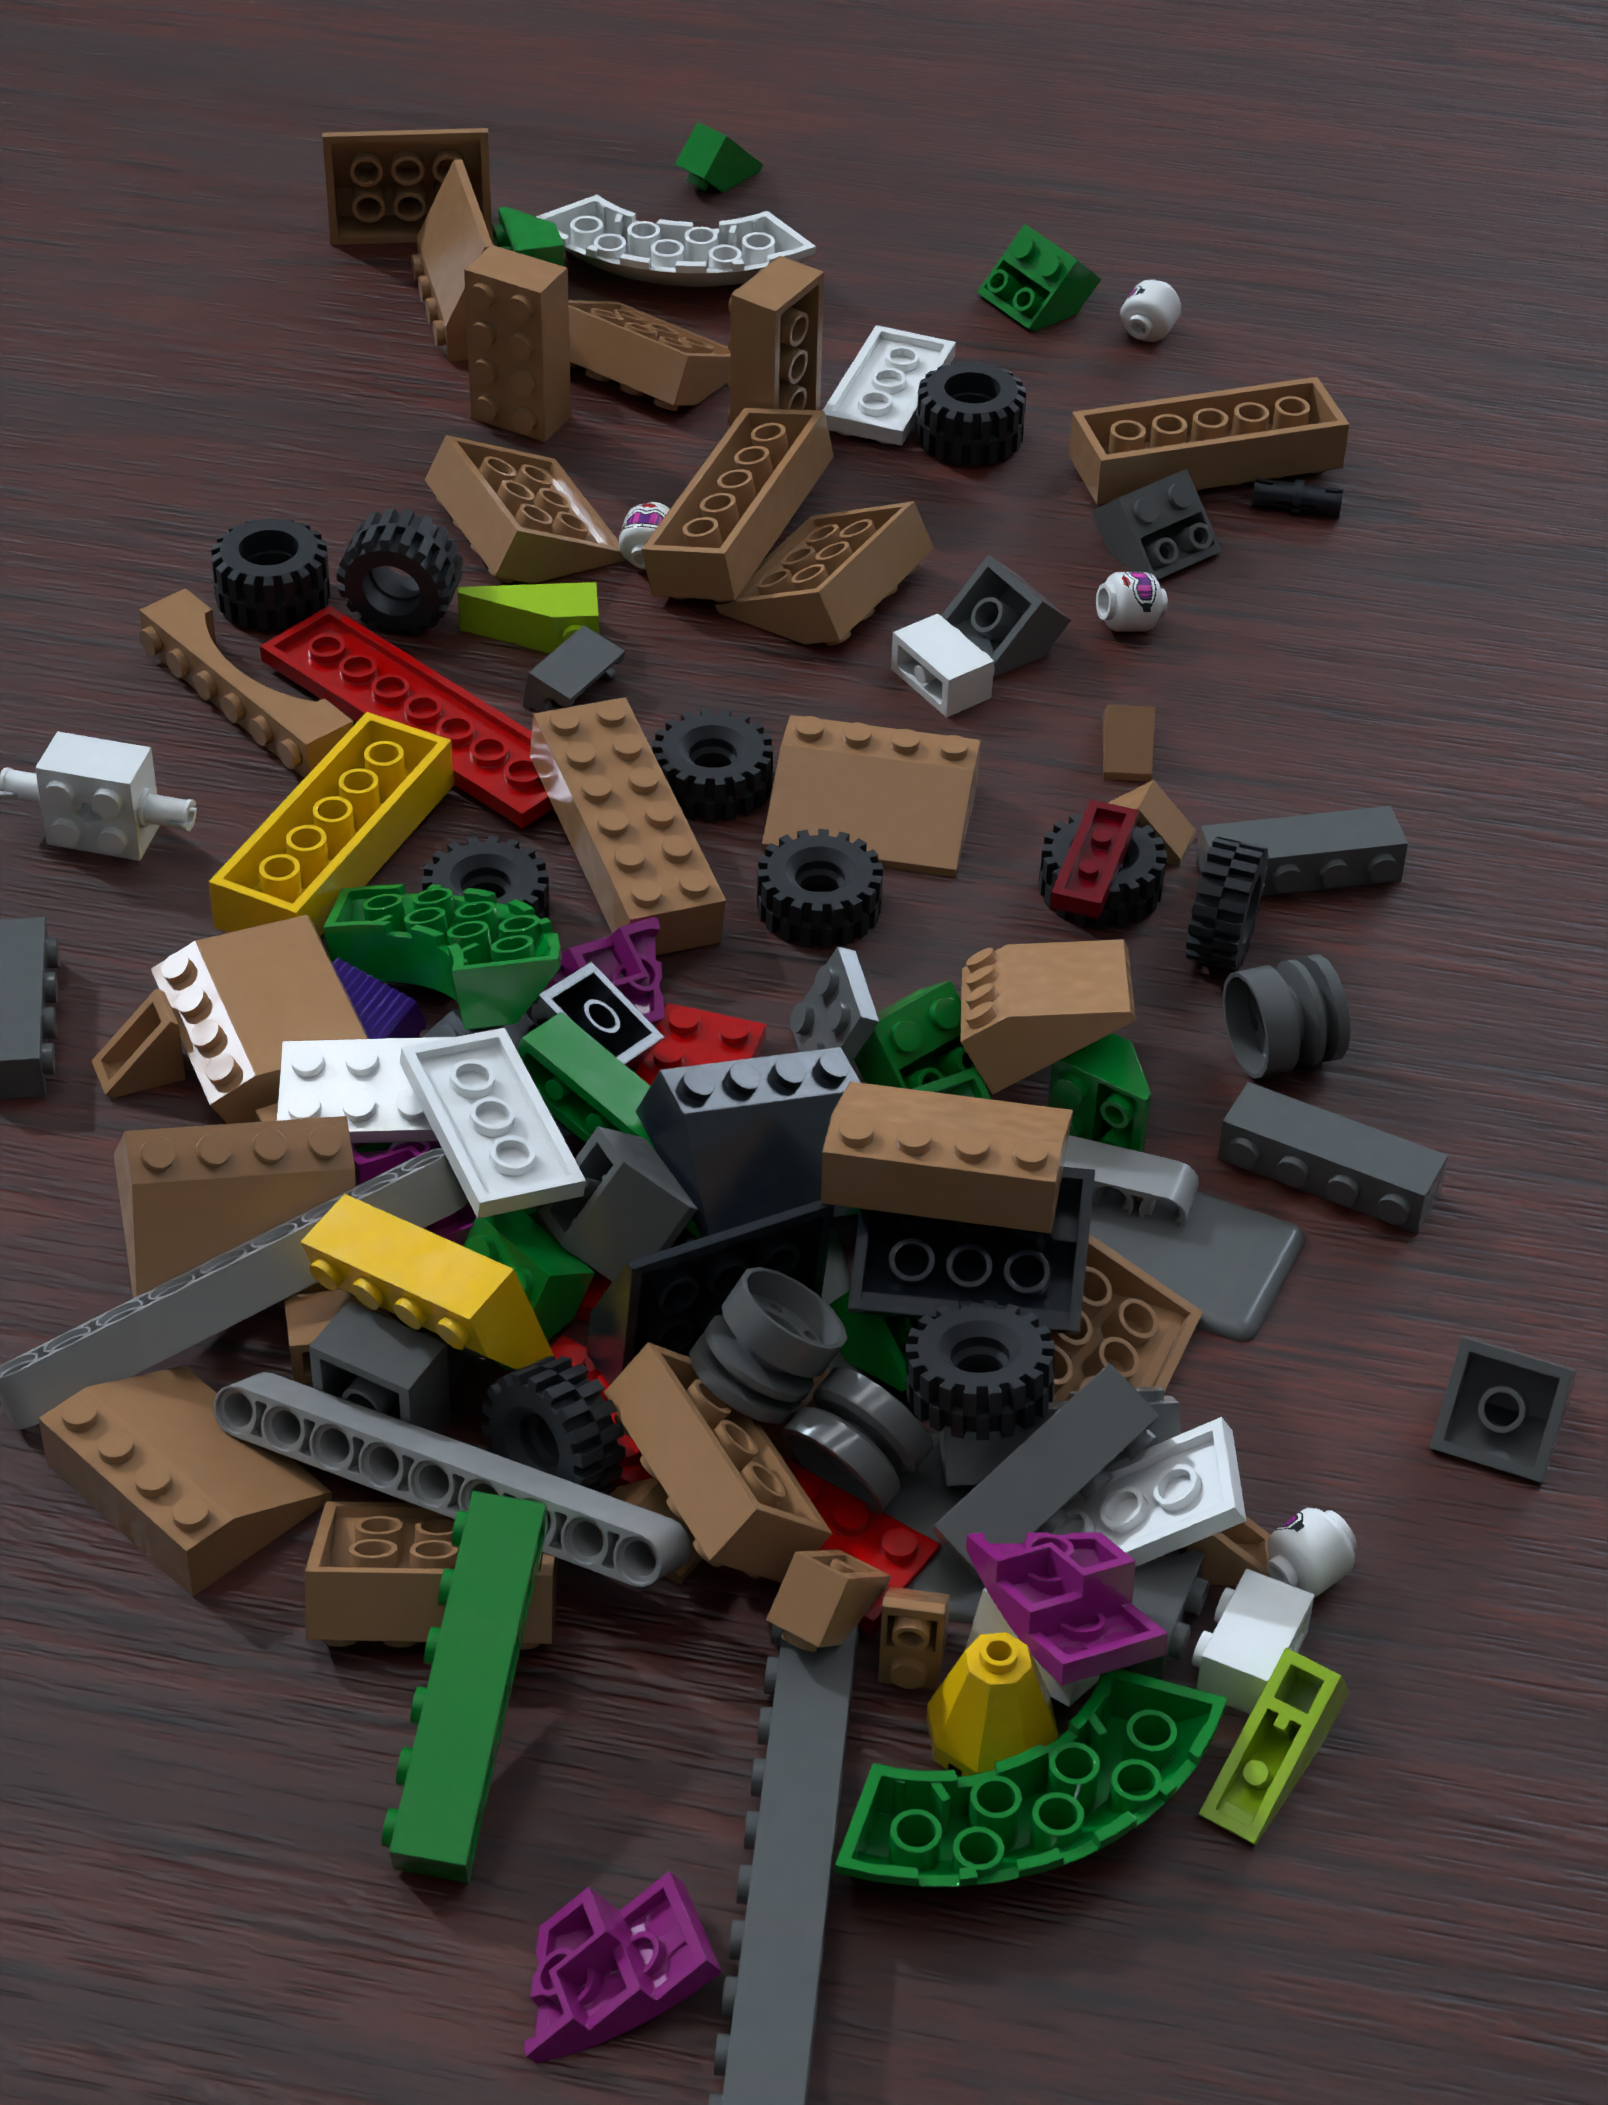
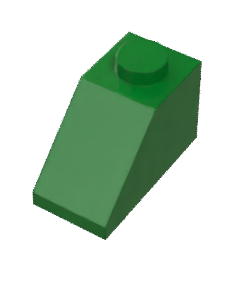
M699 122L695 125L675 163L676 166L687 173L685 181L702 191H706L707 187L710 186L722 193L757 174L764 165L728 136Z

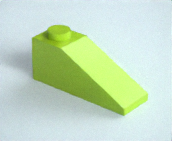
M596 582L457 587L459 630L549 654L583 625L599 634Z
M1285 1647L1207 1796L1199 1816L1256 1846L1319 1751L1350 1691L1342 1675Z

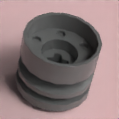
M1314 954L1300 957L1298 960L1282 961L1276 969L1270 965L1238 971L1230 973L1224 983L1222 1000L1228 1039L1237 1061L1244 1072L1253 1079L1292 1071L1297 1062L1301 1066L1307 1067L1317 1065L1320 1061L1330 1062L1339 1060L1348 1051L1351 1028L1346 995L1337 972L1329 960L1322 955Z
M762 1267L750 1268L745 1271L722 1304L723 1314L714 1316L705 1329V1333H702L689 1352L691 1366L700 1380L720 1400L733 1409L757 1421L777 1425L791 1420L801 1405L802 1400L806 1399L813 1388V1377L823 1375L844 1345L847 1335L845 1327L835 1311L819 1295L805 1285L775 1270Z

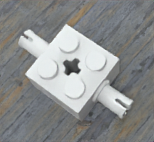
M57 731L35 767L36 774L13 770L5 767L0 773V799H12L39 804L42 810L47 845L140 861L160 825L182 829L183 831H191L196 819L197 808H195V800L157 795L151 747Z

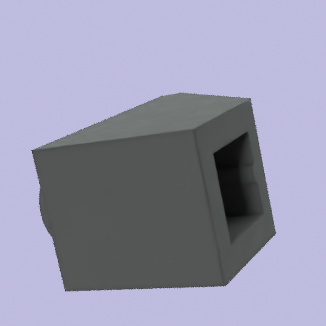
M1191 1550L1135 1569L1132 1604L1168 1633L1166 1655L1124 1668L1162 1680L1170 1658L1181 1660L1191 1631V1625L1186 1624L1190 1613L1200 1615L1209 1591L1210 1581L1201 1578L1205 1553Z

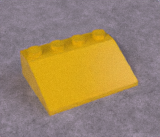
M344 1194L300 1241L311 1262L309 1270L321 1285L330 1290H336L337 1288L353 1294L362 1304L370 1309L377 1310L381 1307L390 1311L413 1329L418 1330L424 1327L435 1332L447 1344L456 1349L462 1350L464 1347H467L516 1370L546 1357L554 1356L513 1268L347 1194Z

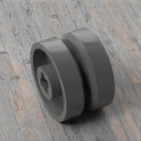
M834 1367L813 1394L817 1408L801 1407L785 1426L780 1436L786 1449L801 1467L839 1488L847 1481L855 1482L861 1486L860 1500L869 1504L867 1509L880 1515L901 1489L897 1474L912 1475L934 1447L930 1435L920 1421L888 1391L860 1373L845 1367Z

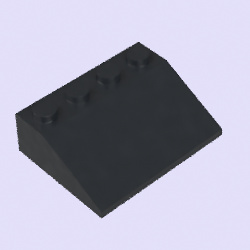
M841 1047L662 1069L657 1074L635 1112L659 1157L698 1210L692 1219L703 1238L821 1200L822 1151L832 1113L849 1082H861ZM835 1205L832 1223L859 1219L860 1208Z
M1063 1167L1051 1234L860 1208L848 1312L921 1319L928 1315L936 1319V1309L947 1305L951 1311L959 1310L960 1301L971 1300L972 1307H983L984 1300L997 1301V1309L1005 1310L1008 1304L1020 1307V1317H1024L1031 1312L1039 1318V1327L1046 1325L1051 1333L1079 1335L1095 1170Z
M819 1200L626 1262L590 1312L587 1345L588 1357L610 1385L648 1342L690 1357L689 1352L702 1333H705V1329L714 1316L723 1314L722 1304L745 1271L750 1268L762 1267L783 1273L799 1281L822 1298L835 1205L823 1204Z

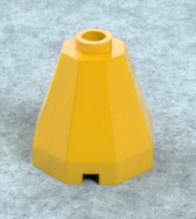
M1007 1632L980 1634L965 1650L927 1704L926 1719L934 1761L948 1769L949 1763L962 1771V1776L993 1771L996 1762L1018 1755L1038 1744L1045 1748L1058 1739L1050 1693L1029 1647Z

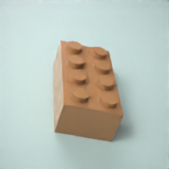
M490 245L464 269L471 419L546 442L571 417L568 269L557 264Z
M779 256L731 294L728 305L729 312L731 313V335L728 341V349L730 351V374L728 377L730 409L727 417L730 427L744 408L820 411L823 271Z
M648 1342L604 1392L607 1400L612 1399L617 1409L614 1417L615 1423H622L624 1433L633 1439L642 1453L640 1457L642 1466L650 1475L659 1480L669 1496L666 1500L668 1507L679 1519L686 1523L696 1539L693 1542L695 1550L709 1564L715 1567L724 1565L738 1569L755 1579L761 1576L782 1583L795 1552L817 1551L833 1534L759 1422L736 1411L720 1400L700 1380L691 1366L690 1357Z

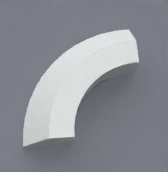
M594 195L536 216L556 224L564 244V249L578 259L615 275L662 285L712 287L742 284L749 281L761 269H764L779 256L803 263L816 254L815 245L768 211L739 219L719 221V228L716 229L708 227L693 228V222L659 219L657 224L648 221H636V213L620 208L599 195Z

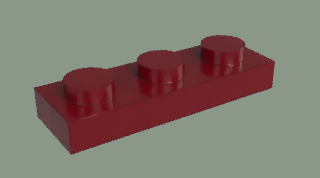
M1090 799L1051 892L1050 908L1077 915L1100 918L1136 829L1139 810Z

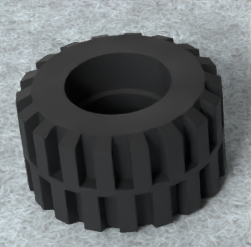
M963 361L954 362L952 365L945 364L937 367V370L928 372L925 375V379H921L918 389L916 419L918 443L923 445V449L928 454H935V458L942 461H951V464L989 465L997 463V460H1005L1011 457V453L1017 452L1021 442H1023L1026 388L1023 387V382L1019 378L1013 377V373L1007 369H1000L999 366L993 364H982L981 362L974 361L967 363Z
M395 508L385 509L383 515L377 511L370 514L367 521L362 520L357 526L339 563L340 567L337 571L336 581L341 583L338 588L340 596L348 598L346 606L351 612H358L361 615L360 620L368 625L372 622L378 626L377 630L385 633L390 629L394 630L396 635H406L407 631L410 630L416 635L423 633L426 627L430 629L435 627L440 618H443L462 577L463 557L457 554L459 546L456 540L446 537L449 531L444 526L440 525L437 527L432 524L433 518L425 514L422 518L415 516L414 510L404 509L403 513H398ZM388 566L398 568L409 574L412 578L402 576Z
M265 518L264 520L257 521L254 519L246 521L243 525H235L229 528V533L221 534L217 538V544H214L212 547L211 561L217 607L221 613H225V617L231 622H239V625L242 627H256L258 630L264 631L269 629L284 630L288 629L289 626L297 625L327 607L329 603L328 598L330 597L327 545L325 540H322V535L317 530H310L309 525L303 522L294 523V520L286 518L282 520Z

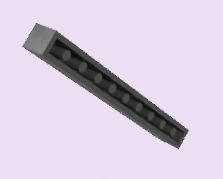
M860 1622L841 1645L818 1647L816 1652H809L786 1642L782 1638L784 1629L772 1623L771 1645L781 1646L779 1657L768 1656L764 1694L774 1695L773 1707L761 1706L758 1727V1744L768 1745L766 1759L754 1758L751 1781V1796L761 1797L759 1811H747L744 1834V1849L754 1850L752 1865L740 1864L737 1886V1904H747L745 1920L733 1919L730 1938L729 1959L740 1960L738 1977H725L722 2017H732L730 2035L718 2034L715 2051L714 2075L725 2076L723 2094L710 2093L708 2105H807Z

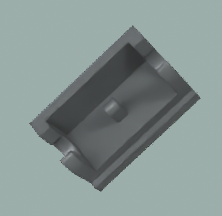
M583 625L528 673L522 706L528 710L534 709L538 713L556 710L557 708L551 703L553 699L559 705L567 708L571 707L575 699L600 677L610 679L616 674V671L611 667L623 661L625 651Z

